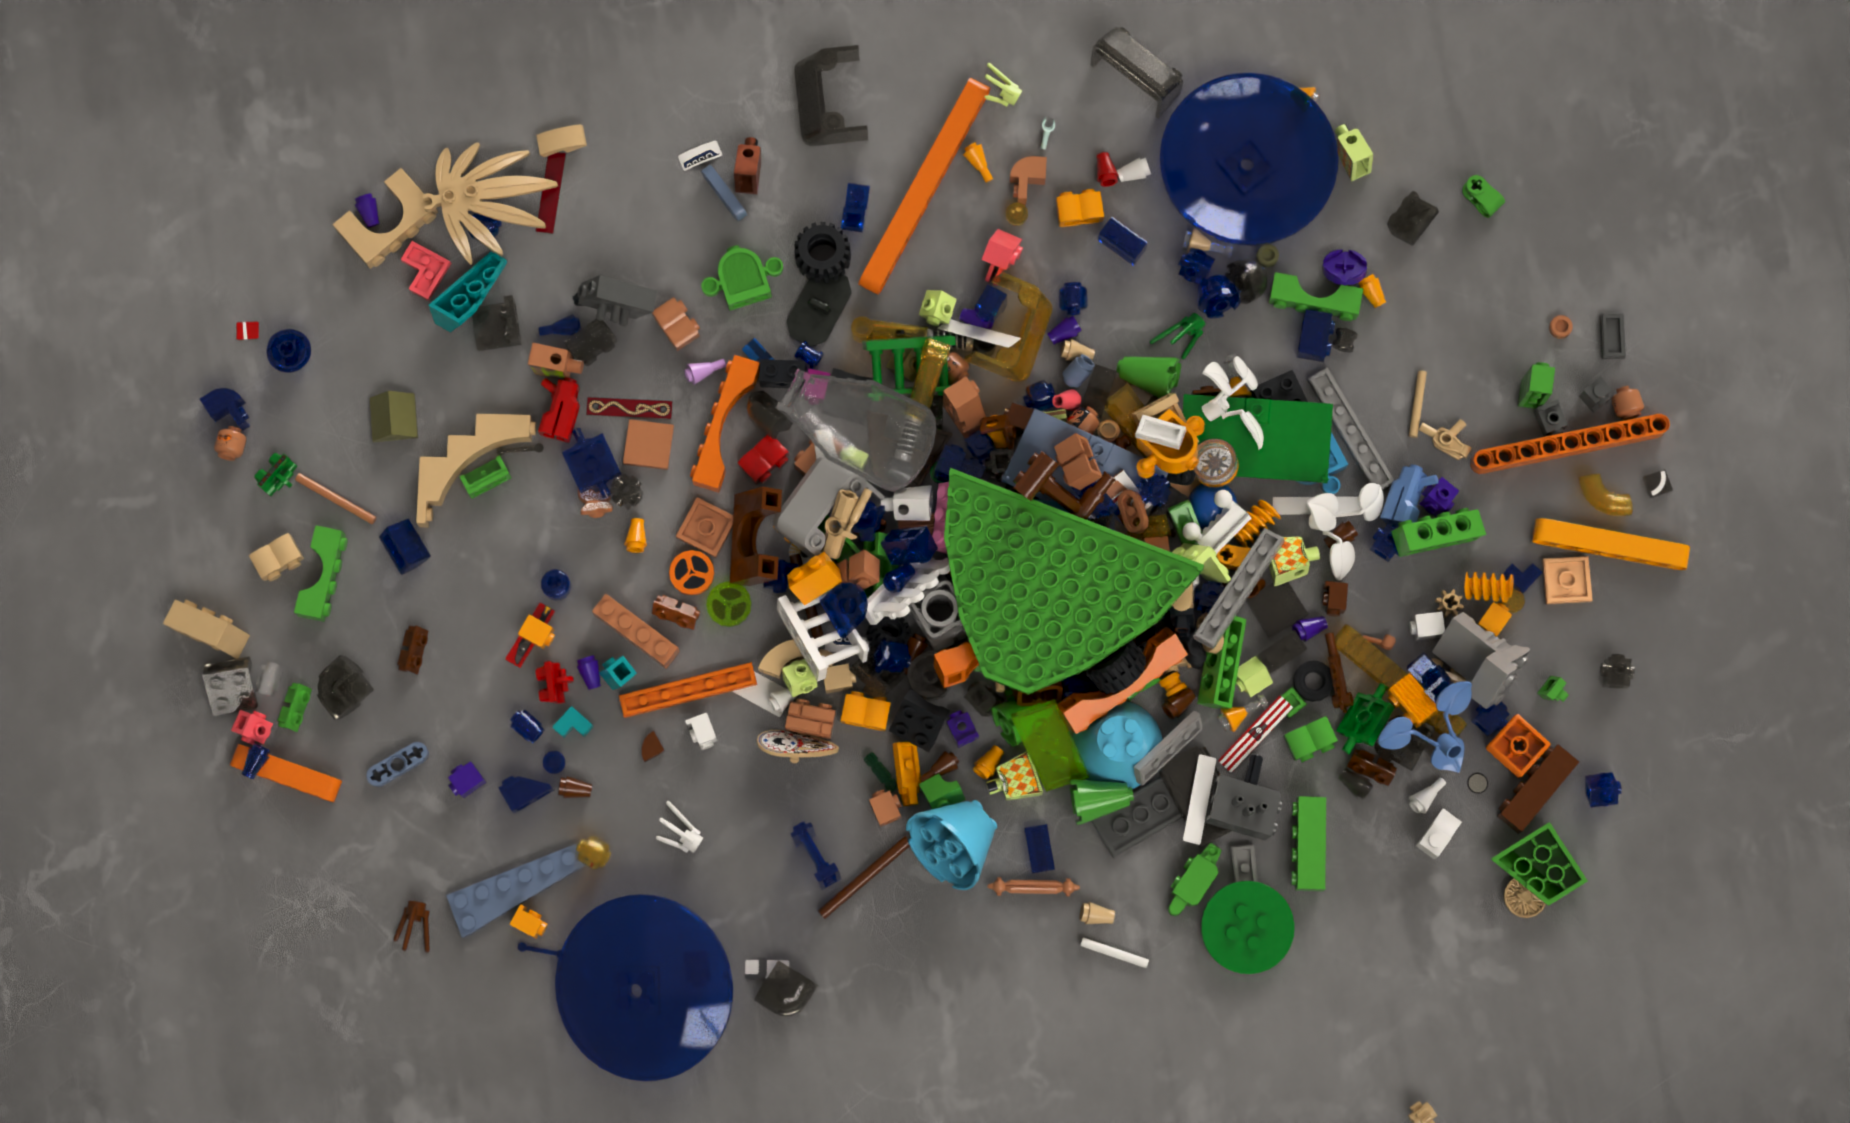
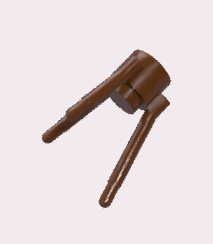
M408 901L407 907H404L403 916L393 938L395 942L398 941L406 920H409L403 941V951L407 949L413 923L421 922V918H423L425 952L430 950L428 924L430 911L425 910V903Z

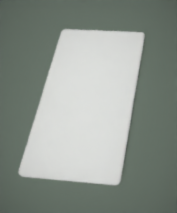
M755 671L756 686L732 691L772 714L781 717L782 713L778 710L774 711L768 699H770V693L786 688Z

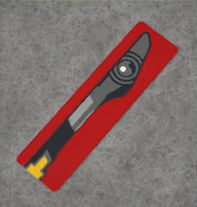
M539 603L532 616L548 624L555 611ZM519 636L505 659L521 668L534 644Z

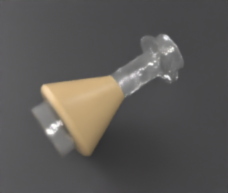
M1194 228L1192 232H1186L1182 248L1187 249L1188 254L1208 250L1224 254L1225 259L1226 257H1231L1234 245H1231L1230 242L1227 245L1211 242Z

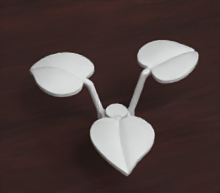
M1234 357L1233 364L1238 374L1242 377V381L1234 388H1231L1228 383V377L1217 362H1211L1205 367L1202 374L1212 379L1221 392L1202 406L1204 415L1209 421H1213L1220 416L1224 419L1228 416L1239 414L1255 439L1258 450H1260L1264 440L1260 424L1249 411L1245 413L1241 409L1227 412L1229 403L1226 400L1245 383H1247L1251 390H1255L1258 386L1255 375L1240 357Z
M1368 483L1361 489L1358 497L1361 509L1358 511L1337 513L1339 507L1338 500L1331 493L1319 494L1306 502L1311 511L1309 517L1310 528L1323 531V535H1328L1337 541V544L1331 546L1329 555L1331 569L1336 581L1342 580L1351 570L1355 560V551L1349 541L1342 543V539L1331 533L1330 530L1336 526V517L1363 514L1366 521L1375 520L1380 515L1384 503L1383 491L1379 484Z

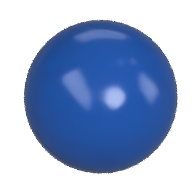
M1201 483L1190 493L1188 500L1191 502L1202 530L1209 526L1210 521L1215 520L1217 514L1222 513L1223 508L1218 507L1214 502V496L1218 491H1229L1232 495V501L1238 504L1234 492L1227 485L1208 487Z

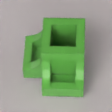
M940 774L919 784L931 809L966 800L957 780L946 782L941 778Z

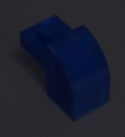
M848 183L846 202L843 207L842 230L863 233L866 225L871 185Z
M219 388L200 398V401L215 422L231 414L242 431L250 427L247 419L250 417L242 406L246 402L234 390Z
M1424 652L1407 666V670L1423 685L1424 692L1435 703L1439 694L1446 687L1454 683L1440 665H1436Z

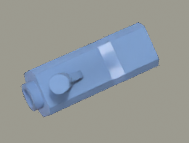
M1413 464L1409 467H1402L1399 478L1392 482L1380 518L1385 523L1399 527L1398 524L1406 520H1412V523L1417 522L1420 513L1417 505L1424 486L1438 484L1437 475L1427 477L1422 472L1423 468Z

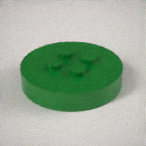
M1238 881L1219 889L1207 902L1202 913L1200 925L1201 937L1210 956L1222 967L1240 974L1261 973L1277 965L1288 953L1293 942L1295 930L1292 911L1283 896L1272 887L1255 881Z

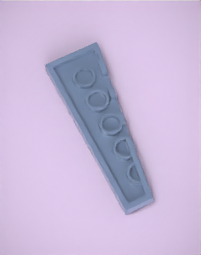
M574 844L446 895L461 937L465 938L491 921L546 890L551 885L583 868V860L577 845Z

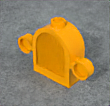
M1168 409L1158 419L1186 427V433L1180 449L1136 438L1137 448L1147 456V458L1140 459L1136 466L1137 474L1142 478L1152 477L1155 473V465L1165 472L1177 474L1187 470L1191 471L1199 463L1197 459V436L1204 432V420L1199 416H1192L1185 423L1172 410Z

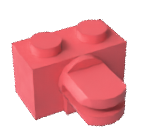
M997 229L989 239L981 259L991 264L985 278L986 282L991 281L996 267H999L993 285L998 286L1004 270H1007L1011 264L1014 265L1016 260L1020 258L1023 247L1020 246L1021 238Z

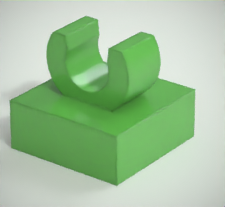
M1550 676L1537 694L1546 700L1554 701L1555 699L1556 701L1561 700L1564 702L1569 696L1563 690L1567 682L1561 677Z

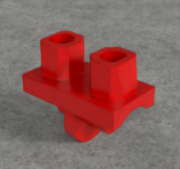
M544 662V666L535 670L537 680L541 682L546 681L547 688L541 689L538 692L540 702L563 704L565 703L564 692L569 691L568 684L574 682L573 676L566 675V669H561L560 663Z

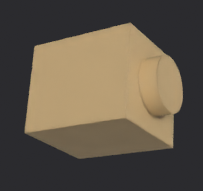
M849 663L827 668L826 678L824 679L826 694L853 689L852 683L856 682L855 670L849 668Z

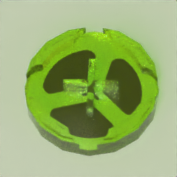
M730 581L719 583L712 588L708 595L706 606L708 614L714 622L720 626L733 627L740 625L747 619L751 612L752 602L750 594L745 587L731 584Z

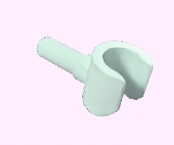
M1046 117L1042 121L1044 132L1040 149L1046 150L1050 132L1055 128L1054 119L1051 127L1044 125Z

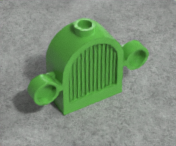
M739 245L729 247L718 265L720 281L713 277L704 279L701 284L702 291L706 296L713 297L720 290H723L729 311L772 298L766 276L777 277L781 275L784 269L783 262L777 257H772L767 260L765 267H763L760 258L753 251L740 248Z

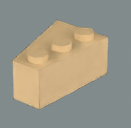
M176 599L174 600L163 622L164 625L198 642L207 644L218 651L221 650L237 660L239 659L250 637L249 634L232 625L233 620L224 615H220L217 618L214 616L215 612L205 607L199 610L197 609L198 605L185 599L184 603Z

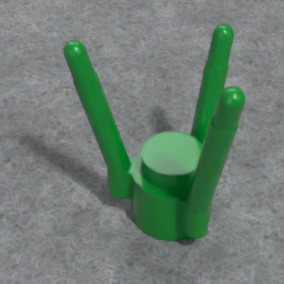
M1192 313L1189 317L1185 316L1180 322L1150 340V344H1154L1182 326L1183 330L1170 341V344H1175L1185 334L1189 336L1194 334L1181 356V359L1184 360L1198 338L1203 334L1201 329L1206 324L1198 314Z

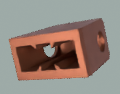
M748 137L745 139L744 145H738L734 169L735 192L758 195L761 147L758 146L756 138Z

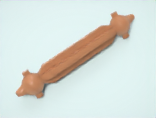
M997 877V880L988 884V888L994 890L998 896L1004 891L1021 894H1058L1063 891L1069 897L1071 893L1080 889V886L1074 884L1070 878L1061 883L1057 880H1009L1004 882L1001 877Z

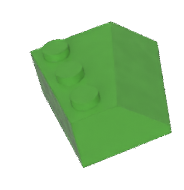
M1550 822L1491 858L1493 862L1548 906L1588 882Z

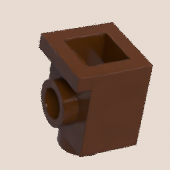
M1325 581L1323 589L1327 590V592H1323L1322 605L1326 606L1325 612L1327 616L1338 617L1346 611L1348 583Z

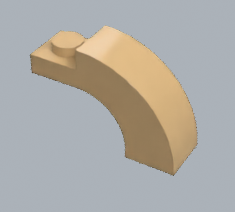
M788 640L771 649L762 659L758 670L764 674L781 679L782 668L796 660H803L804 657L795 641ZM824 649L819 650L821 656L826 657L833 654Z

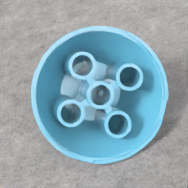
M1125 701L1123 704L1117 705L1108 711L1104 717L1091 723L1085 731L1077 734L1073 733L1072 754L1078 770L1087 780L1127 783L1128 787L1134 789L1139 787L1140 784L1136 782L1133 767L1159 744L1163 738L1157 722L1145 709Z
M977 800L972 802L964 801L919 812L907 821L906 831H909L911 837L908 840L909 845L917 859L930 874L940 882L946 880L954 884L952 887L958 890L971 889L978 882L995 830L997 829V823L987 815L980 802Z

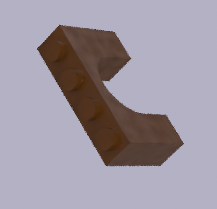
M762 486L734 494L730 567L731 584L752 586L777 580L779 557L758 554L756 537L763 519L769 515L781 512L782 490Z

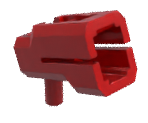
M564 377V380H558L557 386L547 378L541 382V386L552 393L550 410L543 414L538 433L541 436L551 439L557 436L556 440L570 443L580 409L577 401L580 387L576 384V380Z

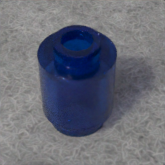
M518 710L510 719L512 722L510 727L526 741L530 740L534 743L545 731L542 723L527 710L522 712Z

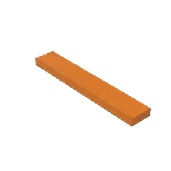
M752 662L622 694L619 695L623 716L628 718L756 686L757 681Z

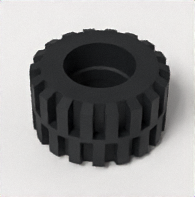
M815 222L811 224L810 229L807 226L803 228V234H798V241H795L794 253L797 268L800 269L802 275L806 274V278L810 281L814 278L815 283H820V280L829 283V279L833 278L836 281L839 274L841 276L845 274V268L848 269L850 265L851 251L846 233L843 234V230L840 227L835 229V224L833 223L827 226L826 222H821V225H816ZM818 245H829L836 251L830 259L824 261L816 260L810 256L812 249Z
M1132 639L1111 653L1109 657L1104 658L1084 672L1100 692L1105 694L1112 692L1113 694L1124 690L1140 677V674L1145 669L1146 657Z

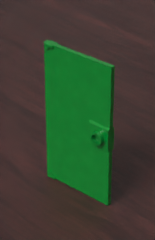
M1184 394L1182 413L1186 421L1192 416H1199L1204 420V432L1197 436L1199 440L1198 451L1204 446L1213 443L1229 446L1235 452L1239 463L1238 472L1235 477L1328 483L1333 404L1228 397L1226 399L1229 403L1227 412L1241 409L1245 413L1249 411L1260 424L1264 440L1262 448L1258 450L1255 439L1239 414L1228 416L1224 419L1220 416L1213 421H1209L1206 418L1202 406L1216 396Z

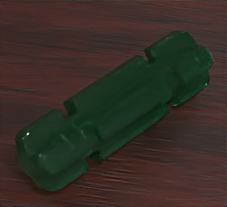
M873 752L865 756V763L868 767H872V772L882 784H885L884 787L891 793L898 788L897 781L891 778L892 775L882 762H878V757Z

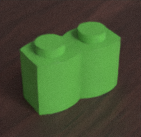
M1327 716L1283 736L1294 760L1300 759L1301 763L1314 758L1313 753L1321 750L1322 753L1334 749L1333 744L1338 741Z

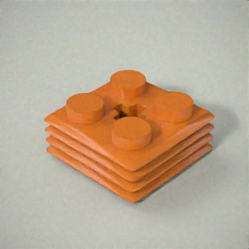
M1516 714L1486 746V750L1517 778H1521L1551 746V743L1519 714ZM1520 741L1522 743L1521 749L1523 751H1516L1514 749L1515 745L1513 744V742L1518 743Z

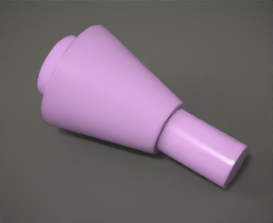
M724 359L712 363L687 364V369H684L685 377L688 382H692L695 385L712 374L713 371L725 368L726 363Z

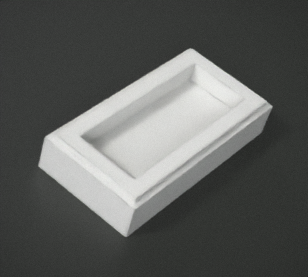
M1142 415L1135 437L1179 450L1186 433V427Z

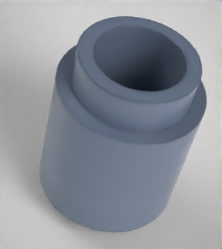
M1084 354L1076 357L1062 372L1063 381L1071 388H1079L1092 374L1095 367L1094 362Z

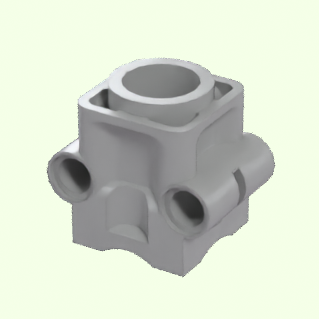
M944 574L937 578L939 583L935 587L923 591L925 597L921 601L911 603L908 606L927 642L936 653L954 644L955 640L959 641L967 636L959 617L954 587ZM944 604L952 610V615L947 620L941 622L931 619L927 612L933 605Z

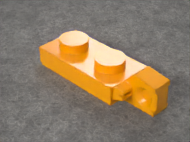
M910 742L893 743L899 794H902L903 806L918 804L917 793H919V784L921 783L919 780L921 775L917 746Z

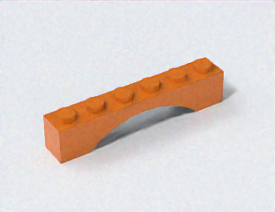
M734 355L733 360H729L725 373H728L726 381H722L718 390V394H721L719 402H714L711 415H714L712 423H707L704 435L707 437L705 443L699 446L697 456L700 458L698 464L693 465L690 477L693 478V485L717 493L720 492L726 474L720 451V437L723 424L733 406L745 394L755 388L760 373V362Z
M1165 627L1148 639L1143 651L1146 657L1145 669L1140 674V677L1124 690L1113 694L1112 692L1105 694L1099 690L1087 693H1072L1058 703L1055 707L1066 725L1075 734L1085 731L1091 723L1107 715L1108 711L1115 706L1123 704L1133 693L1141 691L1146 684L1153 679L1161 677L1164 671L1171 666L1179 664L1188 654L1173 631Z
M964 642L958 647L949 650L943 649L934 654V669L943 688L965 682L970 673L979 665L970 642Z

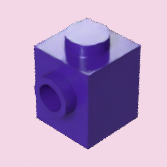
M471 761L465 766L461 764L451 771L452 775L448 777L451 781L448 786L455 796L460 794L463 798L487 783Z

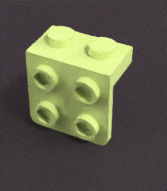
M1183 543L1172 551L1174 554L1203 564L1204 569L1200 574L1205 580L1229 583L1231 581L1228 569L1216 558V552L1211 547Z

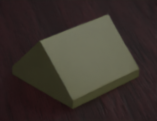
M386 391L370 398L373 443L418 438L415 394Z

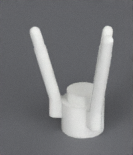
M667 801L666 805L689 830L683 832L670 822L660 818L659 821L681 836L680 842L683 844L661 836H656V839L677 847L686 853L689 850L694 853L703 840V837L700 836L701 832L670 801Z

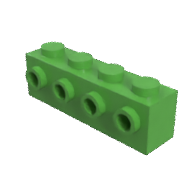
M1298 796L1296 802H1292V816H1296V825H1292V839H1296V848H1292L1291 861L1295 862V871L1291 872V885H1295V891L1323 892L1325 890L1326 797Z

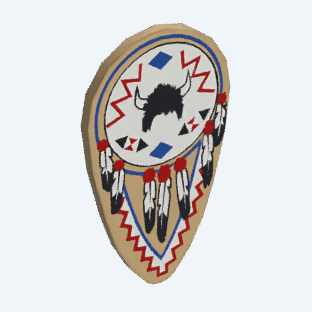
M768 730L759 734L757 738V745L763 752L779 757H790L792 763H798L799 757L828 756L839 751V747L830 741L791 731Z

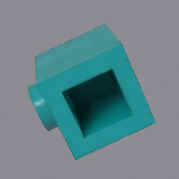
M624 656L616 659L614 657L609 658L602 664L604 668L599 672L612 690L622 687L637 674Z

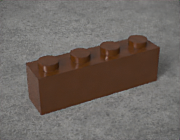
M1559 744L1553 748L1549 747L1541 755L1544 760L1539 766L1535 763L1527 772V775L1530 777L1525 783L1520 781L1512 790L1515 795L1511 800L1506 798L1498 807L1501 812L1497 817L1518 834L1526 828L1579 763L1575 757Z

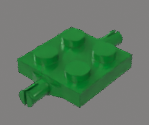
M1379 683L1374 694L1357 693L1353 706L1349 707L1336 730L1340 735L1348 738L1341 749L1343 752L1350 755L1356 743H1364L1373 747L1395 708L1391 703L1382 700L1383 695L1388 689L1386 685Z

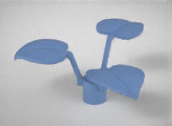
M1468 681L1456 682L1446 687L1439 694L1436 708L1439 711H1444L1443 717L1449 734H1441L1437 742L1412 729L1413 723L1409 718L1398 717L1385 726L1378 738V744L1386 749H1400L1409 744L1412 734L1416 735L1435 747L1431 755V763L1435 768L1459 773L1464 758V742L1453 731L1448 714L1457 715L1467 708L1471 700L1472 683Z

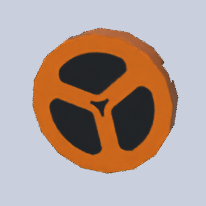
M695 550L684 551L677 555L672 561L669 570L671 583L676 590L685 595H699L708 590L713 583L715 574L713 563L709 557Z

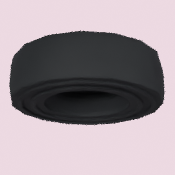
M1307 661L1300 665L1294 674V689L1304 700L1311 702L1321 701L1333 690L1330 668L1323 662ZM1314 672L1321 676L1322 686L1320 688L1312 690L1306 686L1305 677L1309 673Z

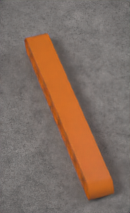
M1654 414L1482 449L1473 456L1470 466L1475 473L1485 474L1656 439L1669 429L1670 421L1663 414ZM1653 422H1659L1662 425V430H1656L1653 427ZM1631 426L1638 427L1640 435L1633 434ZM1609 431H1616L1619 438L1612 439L1609 436ZM1587 435H1593L1597 443L1591 444L1588 442ZM1565 440H1572L1575 448H1568ZM1543 444L1551 445L1553 452L1547 453L1544 451ZM1521 449H1528L1531 452V457H1524ZM1499 453L1507 454L1509 461L1503 462L1500 460ZM1477 458H1485L1487 466H1480L1477 463Z

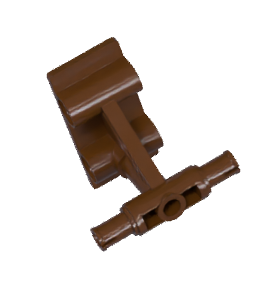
M1043 451L1040 454L1035 452L1027 462L1030 466L1025 473L1020 471L1013 480L1016 484L1014 489L1030 501L1033 500L1038 492L1043 495L1045 493L1069 511L1070 514L1086 520L1097 505L1103 503L1104 494L1113 482L1116 481V479L1104 471L1102 477L1095 485L1087 488L1080 499H1078L1055 481L1056 478L1052 474L1059 464Z

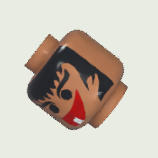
M1089 406L1086 409L1077 407L1066 420V423L1090 434H1093L1100 425L1097 419L1098 413Z

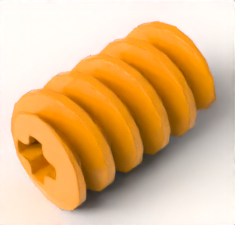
M1264 500L1257 502L1258 507L1253 505L1251 512L1246 511L1251 519L1234 536L1243 547H1248L1247 540L1252 543L1255 542L1252 535L1255 534L1259 537L1261 534L1260 528L1263 530L1264 528L1268 529L1267 522L1274 526L1273 517L1281 519L1275 508Z
M1466 572L1464 583L1465 597L1467 600H1471L1474 594L1475 600L1479 601L1483 595L1484 600L1489 601L1492 596L1494 602H1498L1501 597L1502 601L1507 603L1513 594L1514 578L1511 574L1508 581H1506L1504 574H1501L1499 580H1496L1495 573H1492L1490 579H1487L1485 572H1483L1481 578H1478L1477 572H1474L1472 578H1469L1468 572Z

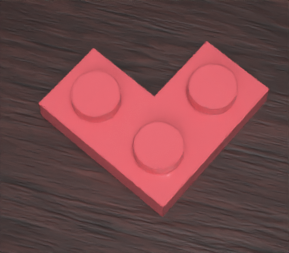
M411 241L401 258L403 263L419 271L409 290L430 301L452 263L414 241Z

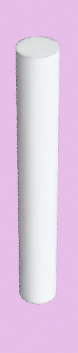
M1084 937L1080 945L1143 968H1147L1149 959Z

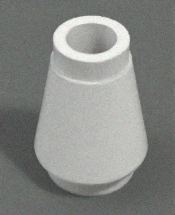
M1140 157L1117 170L1121 182L1147 178L1146 176L1151 175L1146 158L1140 159Z

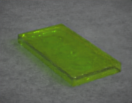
M1055 699L1012 714L1011 718L1046 792L1070 784L1071 779L1083 780L1089 778L1087 768Z

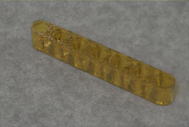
M1345 624L1335 635L1337 650L1378 684L1386 685L1388 687L1387 691L1408 674L1351 626ZM1423 687V689L1436 703L1437 697H1435L1431 692H1429L1425 687ZM1438 711L1425 722L1440 735L1444 733L1449 734L1443 717L1444 711ZM1448 714L1452 729L1456 736H1459L1466 728L1467 723L1458 715Z

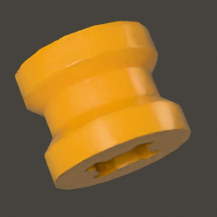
M1178 671L1168 675L1159 682L1160 687L1166 690L1165 695L1167 698L1187 688V685L1181 682Z

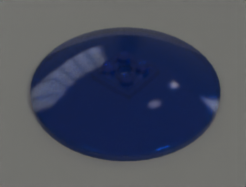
M1236 73L1213 79L1201 85L1185 97L1177 106L1166 125L1162 137L1160 171L1163 184L1171 202L1178 212L1196 229L1216 240L1230 244L1245 246L1265 245L1281 241L1296 234L1310 224L1322 211L1336 182L1338 147L1333 129L1319 105L1304 91L1274 76L1260 73ZM1243 160H1250L1253 163V168L1246 170L1241 166V162Z
M635 894L618 897L597 906L576 924L567 937L559 955L555 974V993L562 1022L574 1044L588 1059L607 1072L622 1078L636 1081H658L677 1076L693 1068L717 1045L725 1031L731 1014L733 980L730 964L720 940L699 915L688 907L665 897ZM634 984L641 987L642 993L640 997H636L632 993V986Z

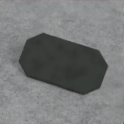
M839 274L838 280L834 281L832 278L829 279V283H825L824 280H820V283H815L814 278L811 281L808 280L787 319L791 338L809 347L827 341L852 294L847 276Z

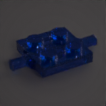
M577 428L580 435L578 437L574 429L572 433L577 443L572 448L563 451L562 454L580 493L598 487L602 498H607L604 489L608 497L611 493L606 483L622 474L603 433L596 437L585 439L581 428Z

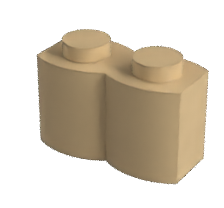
M289 533L282 535L249 555L261 579L264 581L269 580V582L278 579L281 576V572L285 569L293 570L301 565L300 561L304 559L292 535Z

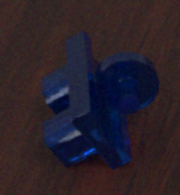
M867 502L858 522L852 527L853 532H859L861 541H874L876 537L875 531L880 529L882 525L881 519L885 513V506L877 508L873 502Z

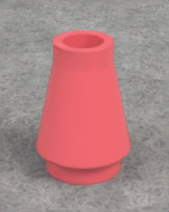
M1068 389L1055 395L1052 399V403L1056 408L1074 411L1082 402L1081 395L1074 389Z

